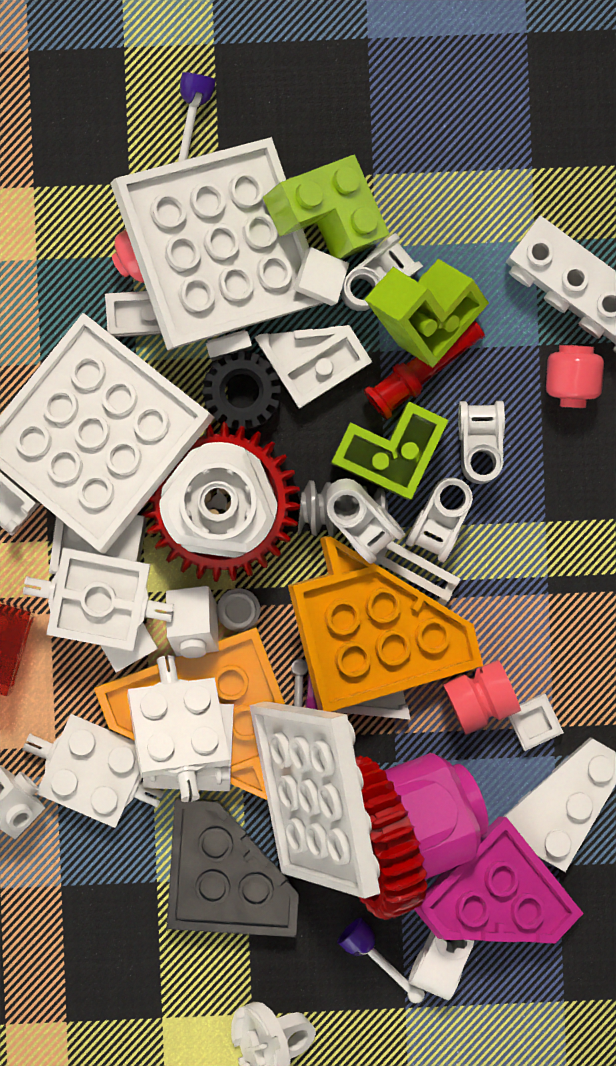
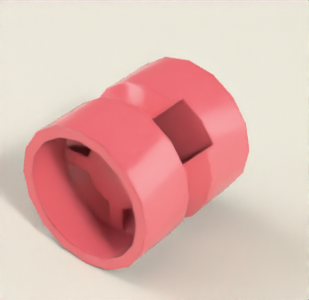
M499 660L476 669L475 677L472 679L464 674L443 684L452 709L465 735L488 726L489 717L493 716L500 721L521 711L516 694Z

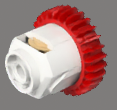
M225 422L221 426L220 434H214L211 425H208L204 430L205 436L199 437L147 501L152 503L153 509L141 513L145 518L155 519L156 524L146 530L147 534L160 533L162 536L154 546L155 549L158 550L166 546L172 549L166 558L168 563L179 556L184 559L181 564V572L184 573L192 564L196 565V577L201 579L206 569L212 570L214 582L219 581L222 570H228L231 580L236 581L237 568L243 567L249 577L252 576L253 567L251 563L254 561L267 568L268 563L264 554L269 551L271 554L279 557L281 552L275 545L278 539L284 542L291 541V538L283 532L284 526H297L298 524L294 519L287 517L288 511L300 509V504L289 502V495L299 492V487L287 486L285 481L295 474L294 470L282 472L279 468L286 460V455L273 459L270 456L275 447L273 441L265 445L264 448H261L258 445L261 437L260 432L257 431L248 440L244 438V426H240L236 431V435H230L229 427ZM230 494L231 501L228 502L224 495ZM218 509H224L226 512L221 514Z

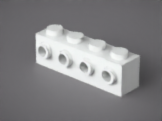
M540 215L505 263L512 267L509 271L510 275L527 287L534 283L547 293L544 296V300L562 313H565L567 309L581 318L578 323L579 326L590 335L599 339L603 334L616 344V271Z

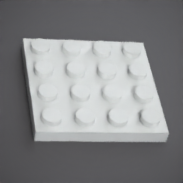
M272 137L115 178L110 183L167 350L323 304L321 301L293 290L305 250L309 248L303 228L280 237L263 200V196L280 182L286 180Z
M82 313L0 415V469L96 550L105 554L215 417L86 314Z
M267 701L249 705L281 873L364 899L380 894L378 883L380 867L372 851L369 835L372 831V824L364 808L361 792L364 781L362 773L356 765L353 749L355 732L348 721L347 714Z

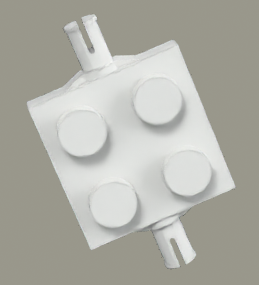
M63 548L59 570L52 581L26 576L24 584L41 587V589L23 588V595L49 599L50 618L46 635L134 651L138 629L145 617L171 623L172 614L156 612L155 610L173 612L174 604L148 600L147 581L151 564Z
M168 655L167 666L165 656H162L156 660L161 682L154 686L128 689L127 693L141 778L158 775L178 777L181 801L189 802L191 796L192 802L200 798L195 774L207 768L228 766L230 761L215 677L192 681L179 680L175 656Z
M73 714L70 715L62 735L54 743H50L30 733L27 741L41 746L42 749L28 743L24 744L23 751L46 759L45 774L36 794L116 828L124 808L133 798L157 808L160 800L146 795L145 792L162 798L164 794L163 790L157 788H143L135 741Z

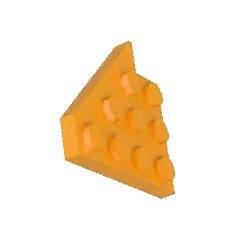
M331 536L320 537L328 574L288 585L318 710L332 712L483 666L474 624L377 564L368 563L359 553Z
M256 626L219 640L218 652L206 653L199 658L177 656L175 657V665L179 680L192 681L215 677L219 703L234 704L230 784L267 800L249 705L263 701L285 704ZM158 664L94 688L109 729L135 740L127 698L128 689L154 686L161 682Z

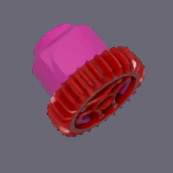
M428 753L386 770L380 769L379 764L367 756L355 758L356 765L359 767L364 781L363 789L361 790L364 808L372 824V831L369 834L372 851L380 867V876L378 878L380 894L365 899L359 897L360 902L366 904L368 911L384 920L398 917L421 906L423 900H425V890L428 886L425 880L473 860L480 846L481 835L486 834L488 831L489 822L486 805L471 773L463 765H452L446 759L433 753Z

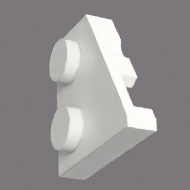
M349 325L275 334L266 333L255 337L256 342L299 409L372 363V360Z

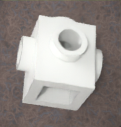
M1 765L0 830L16 839L45 807L35 795L39 788L27 775L19 772L15 776Z

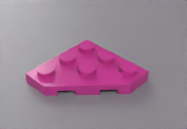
M498 817L488 827L487 833L481 835L480 846L473 860L444 872L425 891L426 897L422 905L414 908L438 939L557 943L584 914L507 817Z

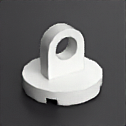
M252 1002L237 1009L231 1023L232 1043H234V1047L240 1046L243 1057L238 1058L240 1066H290V1059L306 1051L316 1035L314 1026L302 1013H290L276 1018L272 1010L260 1002Z

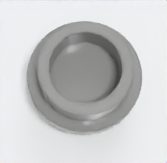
M243 588L231 589L224 593L218 602V618L230 630L245 631L251 628L259 618V601L249 590Z

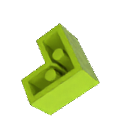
M355 154L282 181L263 196V200L280 237L317 223L331 256L340 260L370 249L390 235Z
M440 259L436 260L428 271L420 277L418 282L392 267L364 299L398 346L432 368L489 304L472 278Z
M408 402L389 440L350 422L331 464L406 500H411L449 420Z

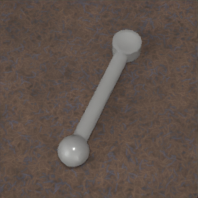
M302 659L295 660L291 666V673L295 676L294 706L302 707L303 678L308 672L307 662Z

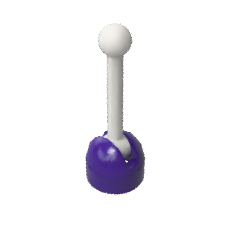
M182 72L180 94L184 101L188 103L189 108L178 162L188 158L197 107L206 104L214 92L216 79L212 77Z
M361 917L349 924L339 936L337 943L353 956L368 954L408 992V999L412 1003L422 1002L425 996L424 990L409 984L408 980L374 949L376 940L372 928Z

